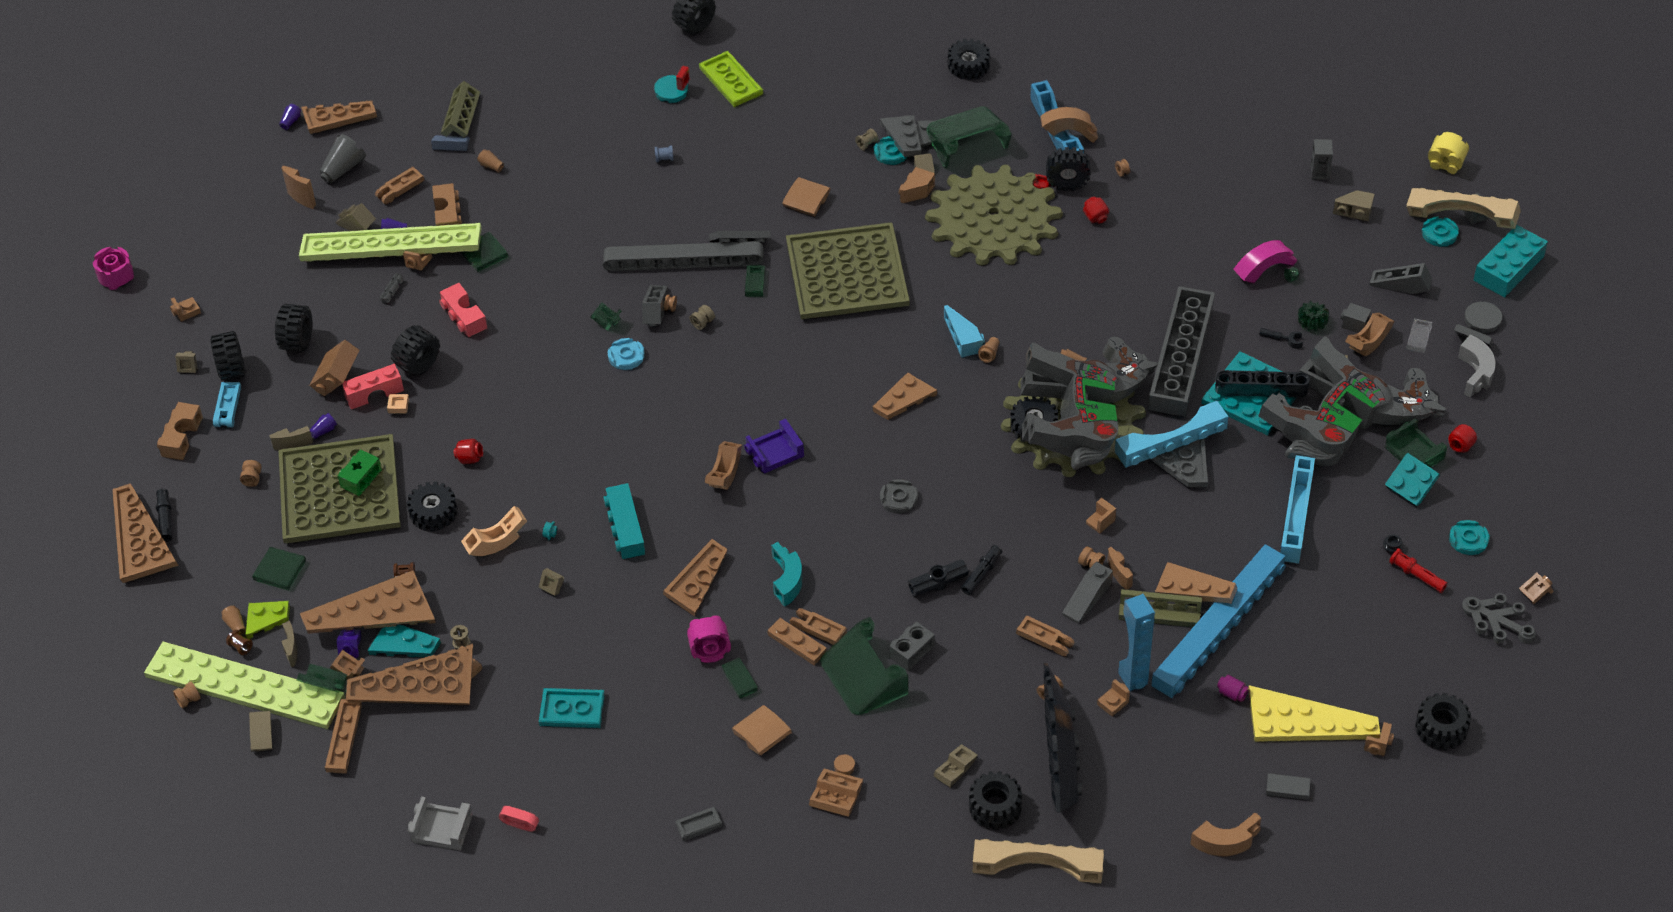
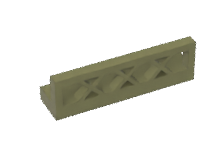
M465 81L453 92L441 134L446 137L452 131H455L464 138L468 135L480 91ZM468 91L472 93L474 97H470ZM464 102H468L470 108H467ZM461 112H464L467 118H463ZM457 123H461L463 129L457 126Z
M1121 589L1119 620H1125L1123 613L1124 601L1127 600L1125 597L1133 598L1144 594L1147 600L1155 601L1149 603L1155 611L1154 623L1194 627L1200 620L1202 597ZM1187 604H1197V607L1188 606Z

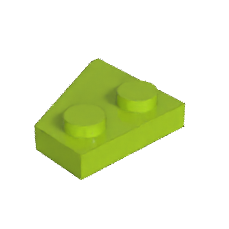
M289 601L249 603L246 626L247 639L253 638L254 633L263 629L266 632L277 625L288 622Z

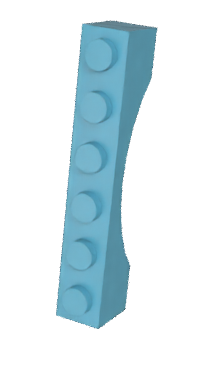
M1218 401L1200 407L1191 421L1174 431L1155 435L1131 433L1116 439L1115 453L1125 467L1137 465L1144 460L1155 458L1157 455L1170 452L1183 445H1188L1196 440L1227 429L1228 415Z
M1298 455L1295 457L1280 552L1285 555L1284 561L1299 564L1315 458Z

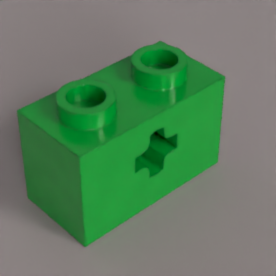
M360 449L351 458L350 462L340 470L338 474L340 487L360 496L382 471L380 459Z

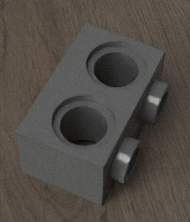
M1314 139L1310 164L1311 179L1329 180L1333 158L1332 139Z
M916 621L912 626L907 627L898 639H894L889 647L890 658L909 671L935 647V634Z

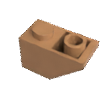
M915 167L913 172L908 174L906 182L899 188L900 202L906 203L928 197L935 187V173Z

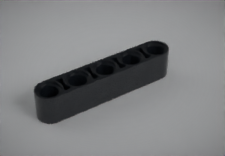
M1222 370L1216 375L1215 391L1223 396L1270 397L1272 394L1277 396L1280 393L1284 397H1304L1308 394L1310 377L1303 372Z

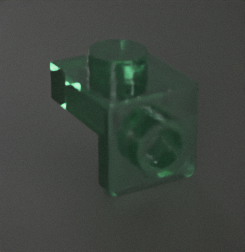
M601 302L590 318L608 331L612 325L615 327L621 320L619 315L622 310L619 309L617 312H614Z

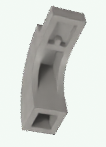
M1470 334L1461 344L1458 358L1470 364L1476 371L1467 381L1464 395L1471 398L1475 392L1478 393L1482 388L1488 390L1495 370V357L1491 349L1483 341Z

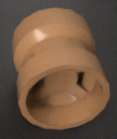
M255 460L244 461L240 482L245 486H256L260 479L261 464Z
M1086 546L1079 556L1078 563L1090 568L1095 562L1103 565L1105 555L1100 552L1096 553L1092 548Z
M192 681L186 683L183 689L177 688L173 690V694L182 709L187 707L189 702H196L201 699Z

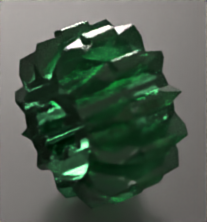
M1309 301L1308 304L1303 303L1302 307L1298 310V323L1301 324L1302 328L1307 327L1308 331L1314 329L1317 332L1318 328L1323 329L1327 325L1329 309L1325 307V304L1319 305L1318 301L1316 303Z

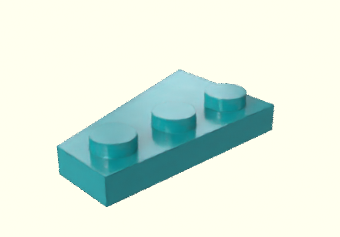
M397 624V626L382 627L369 647L368 653L369 655L386 653L387 656L406 654L407 657L425 658L434 655L441 641L438 637Z

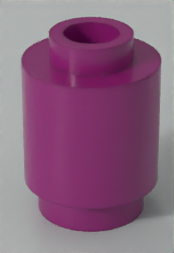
M1230 675L1222 676L1217 684L1220 694L1236 702H1243L1249 691L1246 683Z

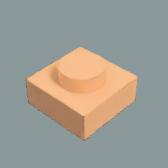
M389 394L388 413L407 414L408 394Z

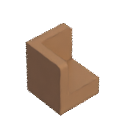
M1101 498L1096 502V512L1086 520V524L1098 533L1103 532L1116 520V508Z

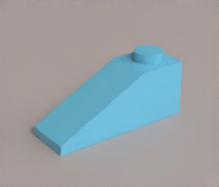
M945 305L944 320L961 358L978 354L979 348L985 344L983 334L979 333L978 328L948 305Z

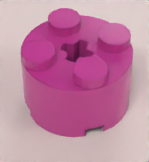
M106 247L94 256L93 267L100 284L108 287L110 290H115L134 278L129 255L121 247H117L118 249Z
M715 615L694 619L690 622L687 636L691 654L695 659L697 657L701 659V662L710 663L721 660L723 654L729 653L731 649L727 626L720 616Z

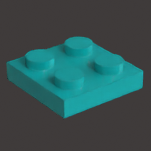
M1407 453L1385 485L1418 507L1440 474Z

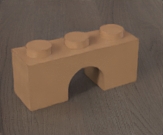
M454 184L432 186L436 209V226L462 224L461 215L457 214L461 213L459 202L456 203V201H459L458 190L454 189Z
M178 402L176 408L172 410L171 418L165 424L162 437L157 442V447L162 457L184 459L190 445L186 434L183 432H197L203 419L199 405Z

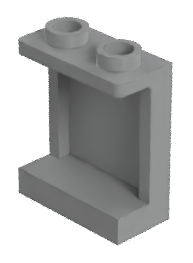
M421 797L420 802L415 805L414 819L408 825V833L411 836L412 842L461 851L473 816L471 805L462 803L459 809L430 804L427 802L426 797Z

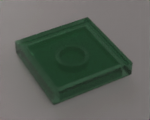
M490 232L481 235L479 250L460 252L477 272L508 257V252Z
M270 546L252 578L258 582L289 590L306 562L305 556Z

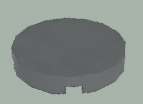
M1475 302L1467 307L1464 321L1470 329L1472 327L1477 332L1490 333L1497 330V327L1501 325L1502 313L1494 304Z
M892 480L881 488L880 503L889 512L906 513L912 510L918 502V490L907 480Z

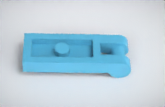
M221 382L213 417L214 427H221V425L234 427V418L241 391L240 382Z

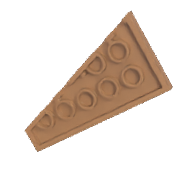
M127 484L113 489L119 575L122 583L179 566L133 486Z
M414 571L300 613L308 634L332 632L336 629L354 630L353 628L360 627L369 629L397 626V624L408 623L410 625H417L420 622L436 623Z
M473 644L436 656L432 655L407 662L397 667L386 668L376 673H368L347 679L346 701L470 705Z

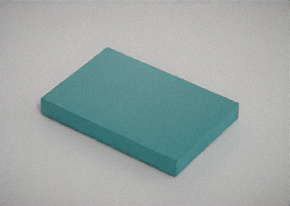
M544 688L539 726L600 728L605 691Z

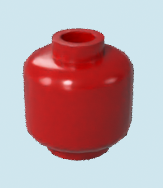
M1091 197L1085 201L1083 213L1091 223L1098 222L1101 224L1107 220L1109 208L1102 198Z
M1461 424L1449 434L1448 442L1454 451L1465 453L1477 442V434L1472 427Z
M476 439L460 440L453 450L454 457L464 465L477 463L483 457V446Z

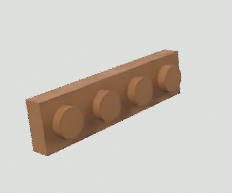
M341 699L325 764L326 772L347 773L362 702Z

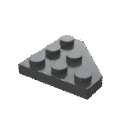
M1204 439L1196 440L1188 445H1183L1150 459L1187 487L1208 486Z

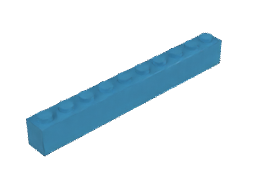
M1265 544L1234 579L1233 582L1236 583L1238 589L1232 604L1215 602L1153 673L1151 686L1171 698L1177 692L1180 693L1185 686V682L1194 677L1197 668L1206 663L1208 655L1217 650L1219 642L1222 639L1225 640L1233 626L1236 627L1240 623L1242 615L1244 613L1247 614L1251 610L1254 601H1258L1262 597L1266 587H1271L1277 574H1282L1286 566L1284 564L1285 555Z

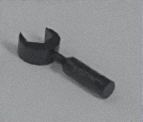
M1265 328L1260 329L1259 335L1279 340L1286 339L1288 340V345L1295 349L1303 347V342L1295 341V338H1302L1301 332L1294 331L1289 336H1286L1281 332Z

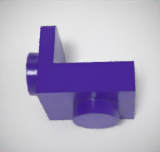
M344 629L340 631L337 638L338 655L343 650L352 657L358 658L361 630Z

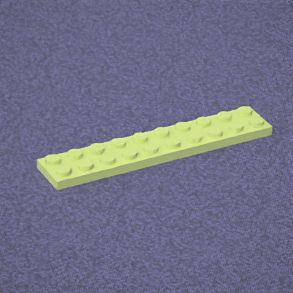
M481 223L303 234L299 259L300 261L311 262L315 260L402 256L405 251L419 254L472 252L479 250L482 228Z
M162 642L144 672L146 678L181 688L185 687L186 683L192 681L199 693L261 711H270L272 714L324 729L329 728L338 712L341 699H345V694L340 691L167 642Z

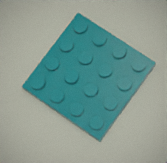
M1240 351L1225 369L1283 372ZM1214 383L1202 398L1201 404L1207 405L1218 401L1228 417L1267 436L1274 428V426L1258 416L1262 405L1269 397L1219 395L1215 391ZM1285 397L1287 403L1290 406L1297 398Z

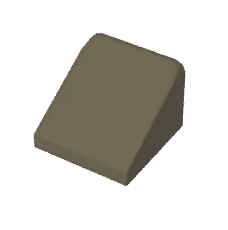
M931 154L914 156L915 167L935 173Z

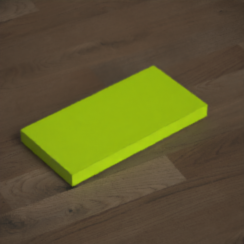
M729 51L699 63L700 70L733 107L763 94V89Z

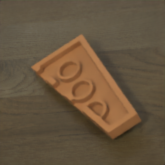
M711 539L666 587L663 595L695 617L727 555L728 549Z
M1167 562L1155 593L1202 597V601L1232 604L1238 588L1234 582Z

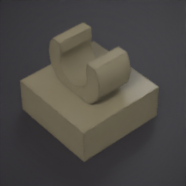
M193 351L177 352L175 356L177 372L196 373L198 370L196 353H193Z
M546 568L542 572L539 588L555 596L559 594L565 577Z

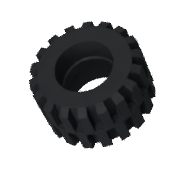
M677 0L673 7L672 20L687 33L692 35L699 34L713 20L716 3L714 0Z
M283 304L275 322V340L279 349L305 351L310 342L313 329L312 314L308 306Z
M412 325L397 337L392 346L391 360L396 366L411 376L422 375L436 361L440 352V341L435 335L420 325Z
M234 331L212 335L210 342L219 378L225 381L245 376V366L237 334Z
M1435 693L1433 697L1430 695L1426 697V700H1423L1419 706L1415 723L1416 733L1420 735L1422 742L1426 741V745L1435 746L1434 749L1438 750L1439 747L1443 748V750H1448L1449 747L1454 749L1457 747V744L1461 745L1467 737L1471 722V712L1468 711L1469 707L1467 704L1463 705L1464 701L1462 699H1456L1455 695L1448 696L1447 693L1442 695ZM1435 719H1446L1452 724H1441Z
M993 771L988 772V775L981 774L980 779L976 778L974 780V784H971L969 791V811L972 813L971 817L973 820L977 819V824L980 826L984 824V828L987 829L993 827V830H998V827H1002V829L1007 828V824L1013 825L1014 819L1018 820L1022 810V791L1020 784H1017L1015 778L1010 779V775L1007 773L1002 775V772L997 771V774H993ZM990 797H1000L1004 799L1005 802L1000 804H991L987 802L986 799Z

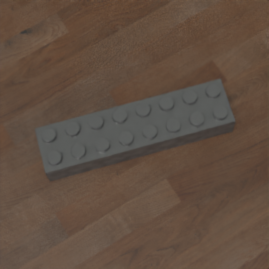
M1178 286L1149 396L1148 410L1186 417L1214 307V292Z

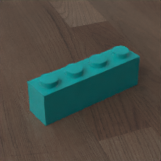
M629 484L606 488L607 496H603L605 508L609 507L610 511H607L609 523L613 522V526H611L612 535L617 537V541H615L616 551L621 552L622 559L645 555L644 541Z

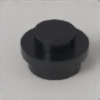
M1391 534L1384 539L1383 548L1389 553H1394L1398 548L1402 550L1403 542L1398 535Z

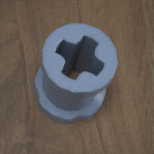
M672 145L667 148L655 147L656 162L669 159L674 161Z

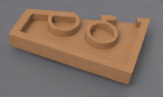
M907 373L873 406V412L889 420L906 411L907 407L915 403L918 405L929 396H936L937 389Z

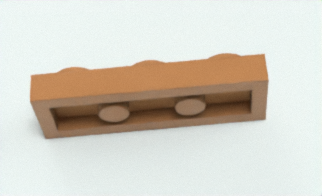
M781 618L767 630L768 636L813 665L827 653L825 646Z

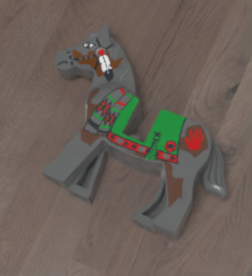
M1324 336L1314 347L1310 359L1299 371L1309 375L1310 389L1325 396L1318 411L1291 407L1285 397L1279 393L1277 396L1272 394L1265 401L1258 416L1280 430L1286 438L1293 442L1285 451L1287 458L1295 459L1296 455L1315 458L1314 464L1332 466L1340 461L1351 446L1359 428L1364 430L1375 423L1400 425L1417 422L1429 416L1443 417L1444 414L1442 412H1445L1446 408L1438 403V395H1435L1429 389L1426 375L1421 369H1409L1403 382L1404 390H1399L1388 385L1380 377L1357 369Z
M1119 337L1109 338L1103 349V355L1110 363L1094 359L1085 361L1075 360L1061 353L1046 350L1037 343H1031L1026 353V371L1020 381L1021 396L1060 398L1062 400L1061 420L1048 422L1034 414L1028 413L1022 424V440L1070 457L1071 467L1074 470L1097 464L1109 454L1111 445L1118 434L1116 407L1109 403L1117 402L1129 396L1143 383L1148 374L1154 373V368L1158 365L1157 362L1148 361L1144 354L1133 351Z

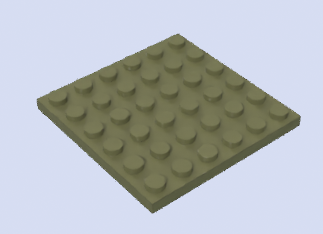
M892 222L786 236L801 319L910 306Z
M393 434L279 450L282 535L284 544L401 527ZM361 449L380 459L382 471L363 493L357 496L340 487L338 474Z

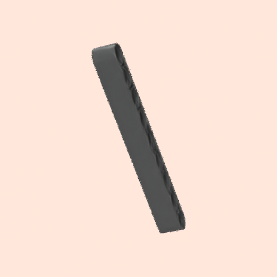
M756 241L607 247L603 251V267L608 271L757 266L763 263V244Z

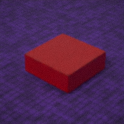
M682 66L676 76L677 89L683 91L690 80L689 68L686 66Z
M1035 174L1037 182L1036 180L1034 181V187L1044 189L1050 186L1045 175Z

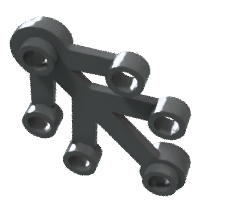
M1502 593L1496 594L1491 599L1479 600L1476 597H1467L1463 600L1462 608L1467 615L1472 616L1475 623V631L1478 634H1485L1488 629V623L1481 618V615H1483L1489 621L1494 634L1493 639L1496 643H1504L1507 636L1506 632L1501 630L1499 624L1519 633L1518 638L1523 643L1529 644L1534 641L1536 631L1532 626H1521L1505 618L1506 616L1513 615L1522 616L1525 610L1524 604L1516 602L1510 608L1487 609L1486 607L1505 606L1507 597Z

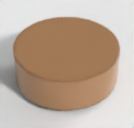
M839 755L834 761L835 772L850 775L855 770V761L850 755Z

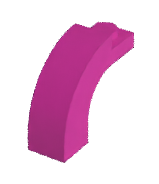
M1273 240L1265 242L1248 252L1235 266L1234 271L1243 281L1255 283L1260 275L1270 266L1277 263L1294 266L1297 259L1293 256V251L1287 248L1282 241Z

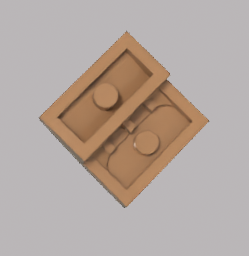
M282 166L288 194L298 203L313 209L316 201L310 179L300 177L299 170Z
M798 177L789 189L782 204L784 207L815 217L821 204L825 203L831 188Z
M764 705L732 727L734 734L746 741L748 748L760 756L792 733L785 722Z
M823 769L817 780V787L809 800V806L849 817L861 790L863 779Z

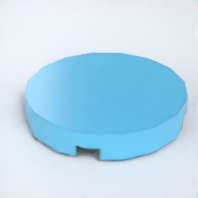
M631 338L619 339L613 342L610 349H608L610 364L621 370L638 367L645 358L643 345L639 341H633Z

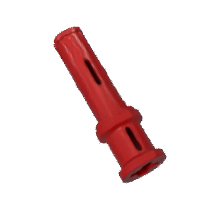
M1400 548L1391 556L1389 563L1403 569L1405 574L1411 573L1436 589L1439 593L1446 589L1448 582L1419 565L1414 557L1410 558L1402 553Z

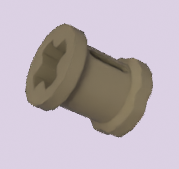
M870 128L862 136H857L855 141L861 150H866L870 144L879 141L876 132Z
M456 625L451 629L450 635L453 639L454 649L457 650L462 646L461 641H463L464 647L471 645L467 627Z

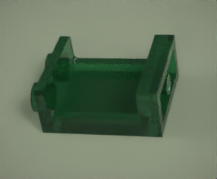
M1417 419L1406 422L1399 429L1388 433L1385 448L1400 462L1407 453L1430 468L1445 459L1447 446L1443 442L1438 445L1433 443L1418 429Z

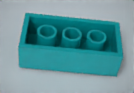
M1516 225L1515 229H1512L1476 265L1473 281L1505 298L1545 256L1548 241Z

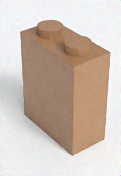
M343 340L325 354L309 386L315 389L317 393L325 396L343 384L360 350L348 341Z

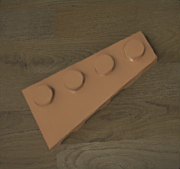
M372 101L352 102L346 106L333 104V107H324L323 105H316V108L310 109L307 106L301 107L310 134L377 117Z

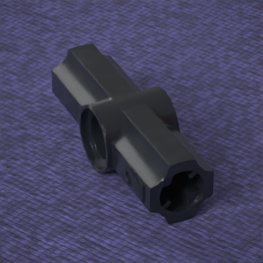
M960 559L945 566L934 565L930 568L929 572L912 578L907 582L911 594L918 596L930 590H943L948 583L968 576L969 571L964 560Z

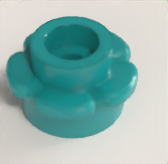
M554 521L552 523H545L542 537H546L548 540L551 537L555 538L558 527L555 526Z

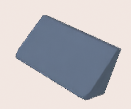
M435 135L431 140L432 149L467 151L470 138Z

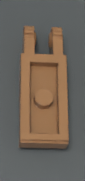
M412 167L378 188L375 195L377 198H382L381 201L384 204H389L395 197L425 181L424 176Z
M802 608L796 611V615L799 618L792 617L789 621L795 628L803 630L834 646H838L847 633L846 627Z
M1029 616L1023 619L1016 630V634L1045 648L1053 649L1056 654L1061 656H1067L1069 652L1065 646L1070 648L1075 643L1074 639L1063 634L1062 631Z

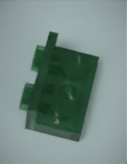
M310 664L306 675L299 673L297 681L339 693L343 692L347 674Z

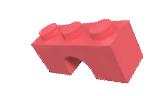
M460 283L440 291V305L444 310L448 311L450 319L456 321L460 332H464L467 337H470L487 329L485 315L478 306L475 305L467 308L470 306L468 293Z
M395 364L349 379L342 384L345 398L351 410L369 404L368 396L373 391L383 390L386 397L389 394H397L404 391L402 379Z

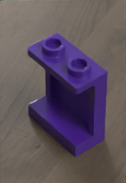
M787 419L779 421L780 429L754 440L749 435L745 437V451L748 455L751 454L755 466L760 468L763 474L804 457V444Z

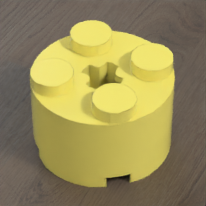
M1444 132L1440 136L1438 134L1428 153L1430 166L1433 169L1441 168L1451 174H1456L1462 167L1468 154V143L1466 142L1465 144L1462 141V137L1455 133Z

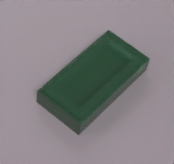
M747 265L746 297H763L765 266Z
M740 657L721 665L722 671L739 699L758 691L757 685Z

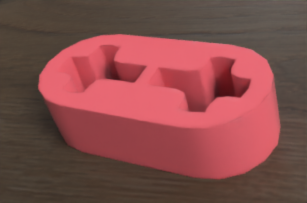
M504 806L499 814V819L503 823L530 832L535 831L539 823V818L536 815L511 806Z

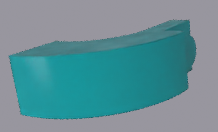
M779 542L771 545L772 557L784 573L773 582L774 595L785 607L797 597L801 590L802 565L796 551L789 553L786 547H782Z

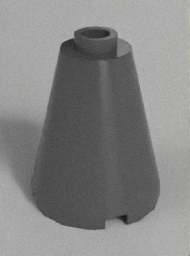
M339 134L336 137L319 171L320 177L327 183L329 181H336L366 158V153L362 147L358 149L355 146L357 143L344 134Z

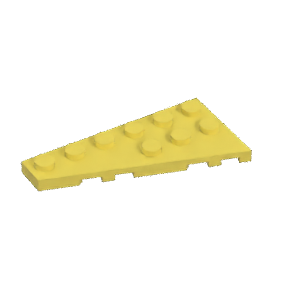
M1249 685L1254 741L1366 739L1367 736L1380 738L1379 721L1376 716Z

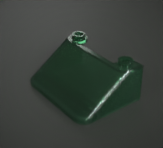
M985 106L933 121L927 126V134L944 168L948 167L950 156L958 151L959 145L957 140L993 129L995 135L1000 138L1006 149L1009 147L1012 136L1008 125Z
M871 617L859 621L827 650L820 659L822 668L849 711L855 715L865 714L909 693L908 674L905 669L896 664L885 669L868 643V640L873 638L872 633L875 629V624Z

